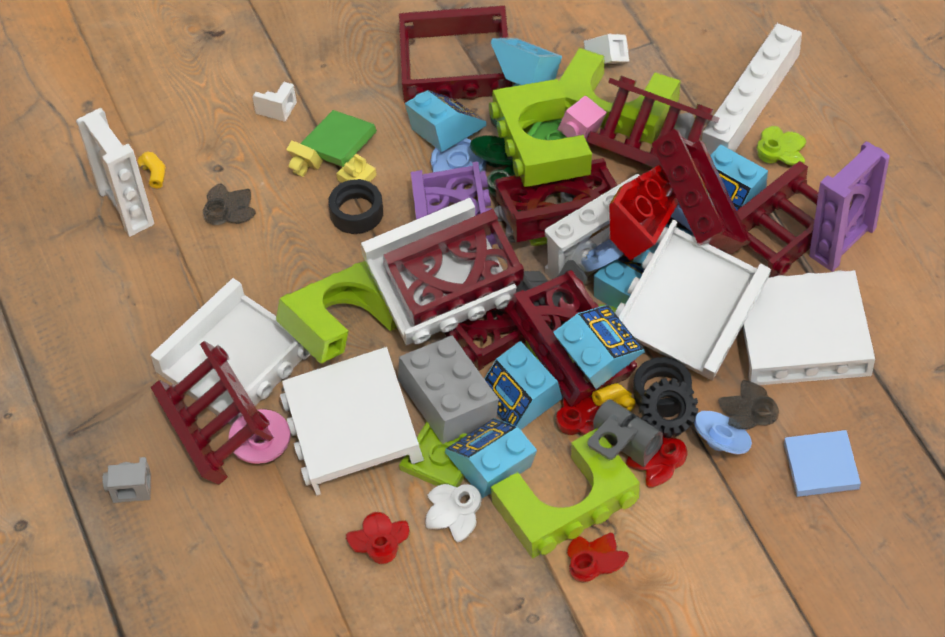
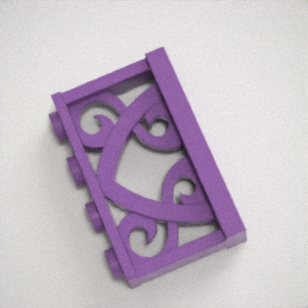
M867 141L861 145L860 153L836 176L832 178L827 175L820 182L809 257L832 272L840 265L841 256L867 231L873 233L876 230L890 157L881 148L875 147Z
M478 161L472 162L473 166L422 174V170L411 172L416 220L448 207L449 202L458 203L468 198H471L475 206V216L492 209L486 208L491 206L489 190H483V188H488L486 171L479 170ZM473 184L470 189H464L465 185ZM478 195V201L475 200L473 197ZM434 202L439 203V205L433 206L431 204ZM492 234L486 236L491 248L492 245L497 244Z

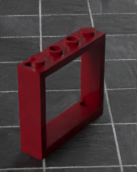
M505 5L399 13L404 103L427 90L453 99L491 97L493 96V90L512 87V81L505 78L503 71L502 73L411 80L409 39L499 32V38H508ZM501 16V19H493V17ZM405 23H413V25L405 26Z

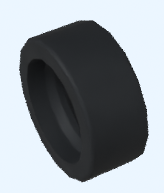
M354 179L340 183L332 190L328 198L330 218L334 226L342 232L349 234L368 232L375 228L383 217L382 195L377 186L369 181ZM361 198L373 204L368 211L358 215L345 214L339 210L342 204L351 199Z
M667 357L652 358L644 362L636 370L633 380V394L636 404L639 407L641 406L639 402L646 391L644 388L645 383L654 377L677 379L679 384L683 381L687 384L686 388L690 390L692 388V379L685 365ZM671 397L661 398L657 403V411L663 418L672 417L680 412L678 402Z

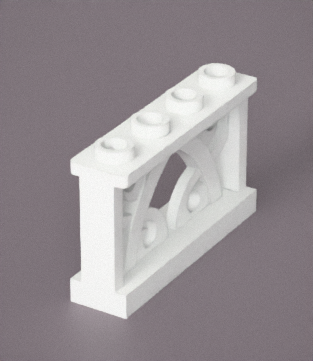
M102 108L78 118L76 123L98 192L101 196L107 195L118 210L124 230L128 236L131 237L154 225L133 149L129 144L123 146L109 128L105 112Z
M639 174L632 176L545 229L548 244V265L545 266V274L551 280L559 275L568 260H574L586 276L599 270L586 272L581 259L583 257L587 258L586 255L590 250L610 239V226L592 238L590 236L610 223V202L622 185L640 176Z

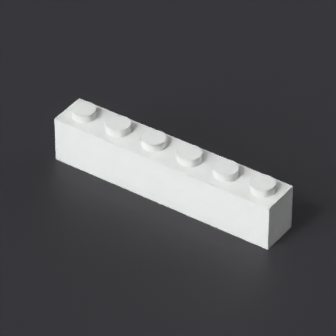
M779 23L776 24L714 116L720 118L718 123L710 121L703 131L702 142L705 143L710 155L720 144L734 152L736 151L798 58L802 32Z

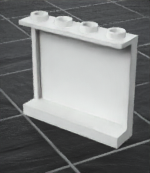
M471 198L361 243L362 256L406 346L411 343H423L432 334L439 331L449 332L456 328L458 323L465 320H477L484 316L486 311L493 308H505L516 293L517 287L515 284H512L414 326L391 278L384 268L383 254L474 217L475 206ZM486 238V241H487V250H488V249H492L491 246H490V244H489V242H488V240H487V238ZM470 244L459 247L463 252H476V249L468 251ZM450 252L442 254V266L434 277L448 282L463 284L469 276L475 260H462ZM496 256L486 257V261L492 260L499 264V267H492L490 269L492 274L495 275L503 271ZM433 259L423 262L427 266L430 265L426 272L430 271L435 265ZM406 270L400 272L408 289L416 280ZM421 285L414 293L413 298L419 305H425L435 300L432 295H427L424 299L422 298L423 290L426 287L424 285Z
M673 220L669 228L665 227L656 243L659 246L655 253L649 252L642 264V268L645 271L641 278L635 277L627 292L631 294L627 303L621 302L615 314L639 343L668 358L679 361L685 367L713 381L766 284L771 269L762 264L757 269L707 243L701 245L697 243L694 236L676 228L677 221Z
M838 270L817 274L806 273L793 276L778 275L768 278L742 326L750 365L748 375L750 386L872 376L875 355L855 270Z
M232 278L150 355L155 371L172 384L177 385L207 359L200 343L206 341L215 347L219 345L229 355V365L254 406H256L262 399H266L271 394L273 388L282 379H286L292 373L293 368L302 359L308 358L310 353L276 321L274 314L244 295L242 284ZM215 369L211 370L188 390L186 394L195 400L199 399L220 380ZM226 390L207 409L218 416L234 401ZM242 414L236 415L228 424L232 426Z
M387 347L282 381L285 393L280 394L285 412L290 410L292 417L287 418V422L292 436L297 435L299 442L294 443V447L299 461L305 460L306 467L301 468L306 486L312 484L316 495L321 494L318 485L320 483L408 454L412 464L424 461Z

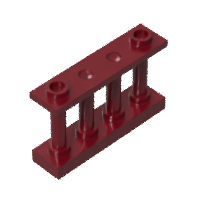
M620 76L619 81L610 78L608 82L618 86L619 89L605 127L599 133L590 131L587 142L656 167L661 163L654 148L647 152L640 149L642 144L639 143L655 100L670 106L658 139L674 129L681 110L696 115L687 140L693 143L699 141L706 120L718 123L720 118L712 115L714 109L697 104L696 109L637 88L635 87V80ZM631 91L645 97L629 139L626 138L625 142H621L615 139L617 134L614 132L628 94Z
M798 161L737 210L751 240L747 246L768 261V268L771 269L769 278L779 274L784 275L791 265L811 248L815 219L788 200L795 193H801L817 205L819 192L807 184L808 166L801 161ZM776 209H781L807 229L796 237L768 215ZM756 225H762L786 243L787 246L776 253L748 231Z
M203 341L200 343V346L207 359L177 385L172 384L170 386L158 380L150 388L200 475L220 485L228 478L222 468L224 465L223 461L254 434L267 441H271L274 437L268 429L270 425L268 419L260 411H257L229 365L228 360L230 358L227 352L219 345L215 347ZM215 369L220 380L191 406H186L183 401L185 398L184 394L211 370ZM227 390L234 402L203 429L199 428L196 423L198 420L197 416ZM241 413L247 424L218 450L213 451L209 445L211 442L210 438L236 415Z

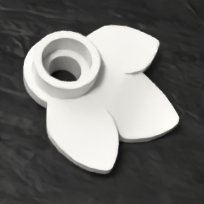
M443 484L435 487L427 494L434 505L427 512L426 528L434 530L450 527L452 536L457 543L466 539L472 533L477 523L475 512L478 511L482 503L479 490L469 484L460 485L457 488L449 484ZM464 495H470L467 503H460Z

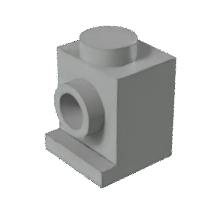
M140 457L139 463L122 462L119 465H108V472L103 473L104 491H109L113 503L151 500V471L146 457Z

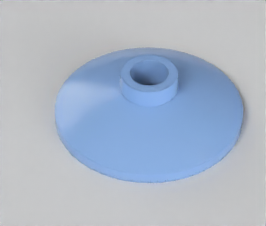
M701 411L696 415L694 421L696 430L714 450L744 454L751 448L752 440L749 434L733 419L714 411Z

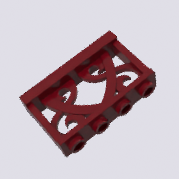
M676 129L655 140L652 146L697 243L701 245L708 243L729 255L749 244L751 240L705 143L700 140L693 143L682 137Z
M601 158L592 160L590 175L528 187H524L520 176L514 175L498 178L496 180V201L501 206L513 230V237L516 242L546 237V228L598 198L604 192L617 186V183L608 170L605 160ZM564 192L576 195L570 202L560 204L543 202L548 195Z
M490 209L383 254L384 268L391 278L414 326L512 284H515L517 287L524 278V268L501 228L494 209ZM492 234L500 249L487 250L486 236ZM470 244L468 251L476 249V252H463L459 247ZM450 252L462 260H475L472 270L463 284L448 282L434 277L442 266V254ZM496 256L504 259L508 265L507 269L495 275L492 274L490 269L492 267H499V264L492 260L486 261V257ZM433 259L435 261L434 267L426 272L430 265L427 266L423 262ZM404 270L416 280L408 289L400 275V272ZM421 285H424L426 287L423 290L422 298L424 299L425 296L432 295L435 300L425 305H419L413 298L414 293Z
M569 270L565 274L527 291L522 290L515 293L505 310L542 365L558 381L562 395L572 407L580 403L582 399L591 396L594 391L628 379L636 369L637 363L635 360L597 389H595L591 382L587 383L583 378L585 376L575 362H572L568 353L553 333L561 326V321L567 322L577 313L599 307L586 291L583 282L577 278L572 270ZM562 292L569 304L564 302L562 296L558 306H554L553 293ZM545 297L546 306H534L533 302ZM550 319H552L554 330H551L547 325L551 324Z
M496 307L487 311L486 321H470L468 319L458 323V326L453 330L444 332L446 337L453 335L478 371L484 369L483 366L496 360L518 342L526 343V339L505 308L497 309ZM501 310L504 315H497V320H494L493 312ZM513 331L512 333L504 336L503 338H501L500 333ZM493 333L494 342L485 348H479L473 341L475 338H481L484 345L487 341V334Z

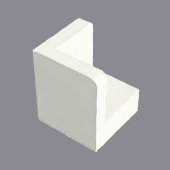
M607 34L584 41L585 50L604 56V64L629 62L626 35Z
M287 82L282 83L277 93L267 91L265 94L255 92L252 96L256 114L284 122L297 103L294 84Z

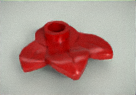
M591 396L582 399L580 403L571 407L564 398L563 407L558 410L556 415V423L564 434L576 435L580 432L585 435L594 430V418L602 405L597 406Z
M663 435V444L660 450L645 467L633 461L630 456L626 460V465L633 469L645 470L647 487H656L671 479L674 470L685 463L688 450L682 440L677 438L668 439Z
M372 512L365 517L363 529L348 532L346 539L353 551L367 553L374 562L386 564L396 557L398 545L408 538L410 529L406 520L392 523L385 513Z
M611 532L590 543L585 538L578 536L570 542L567 549V554L571 560L569 566L570 574L579 582L591 581L599 574L613 573L623 567L629 558L628 552L617 551L616 540Z

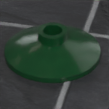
M483 135L471 140V151L485 160L488 165L492 167L513 165L512 157H508L506 154L504 138Z

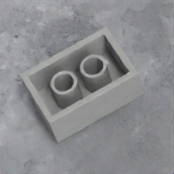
M453 335L399 356L398 381L442 444L459 438V435L463 433L473 432L497 417L499 398Z

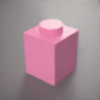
M585 95L565 112L558 130L567 138L584 135L587 140L590 131L597 132L607 112Z

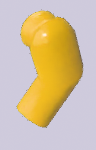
M144 152L138 158L139 167L144 165V170L149 169L151 171L149 185L152 188H161L163 186L166 166L155 153Z
M618 383L611 384L592 393V399L597 406L611 399L631 411L636 404L632 394Z

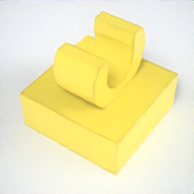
M291 140L286 149L293 157L288 167L293 169L294 174L304 177L308 166L318 170L323 162L314 149Z
M355 154L336 173L337 180L341 183L354 179L371 182L377 176L376 168L366 163V159L358 154Z

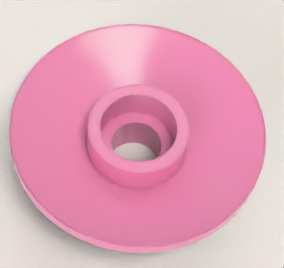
M266 409L257 410L268 419L270 423L268 429L274 438L271 441H267L254 434L233 452L239 459L254 464L266 463L276 459L286 450L291 437L290 428L285 418L277 412ZM240 416L231 426L229 439L247 424L243 416ZM259 440H265L262 443H257Z

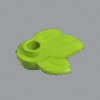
M770 126L761 133V140L757 144V155L762 161L767 163H776L778 160L788 165H795L798 161L805 163V159L799 151L805 147L806 139L796 132L789 131L783 133L780 127Z

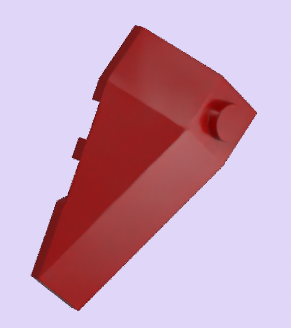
M661 164L622 185L609 204L610 240L630 260L656 244L679 203Z

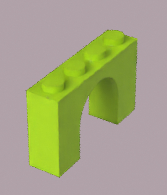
M579 48L559 80L566 96L565 112L586 95L607 112L600 126L602 128L605 127L613 103L600 99L594 93L604 76L603 55ZM655 72L645 90L678 102L680 97V80ZM640 95L635 100L625 103L614 133L630 137L645 96ZM655 100L640 141L652 144L658 138L669 111V105Z
M558 79L493 90V102L489 103L490 116L497 121L498 135L500 138H504L506 154L508 157H512L514 173L516 176H520L524 187L591 174L592 152L584 135L557 140H541L523 131L524 128L536 122L563 118L566 96Z
M365 261L356 263L347 269L333 273L329 277L315 283H310L302 289L279 298L276 321L320 363L344 353L348 330L327 311L326 308L329 306L343 303L357 305L369 311L389 331L397 328Z
M598 428L571 442V459L592 487L590 494L582 502L564 508L547 505L535 496L518 472L491 486L492 504L532 559L540 554L546 555L552 552L558 544L567 539L577 538L586 528L595 523L601 524L605 522L611 514L620 509L630 508L639 499L640 482L621 457L617 455L613 460H608L588 447V440ZM602 436L599 440L600 445L604 448H612L607 439Z

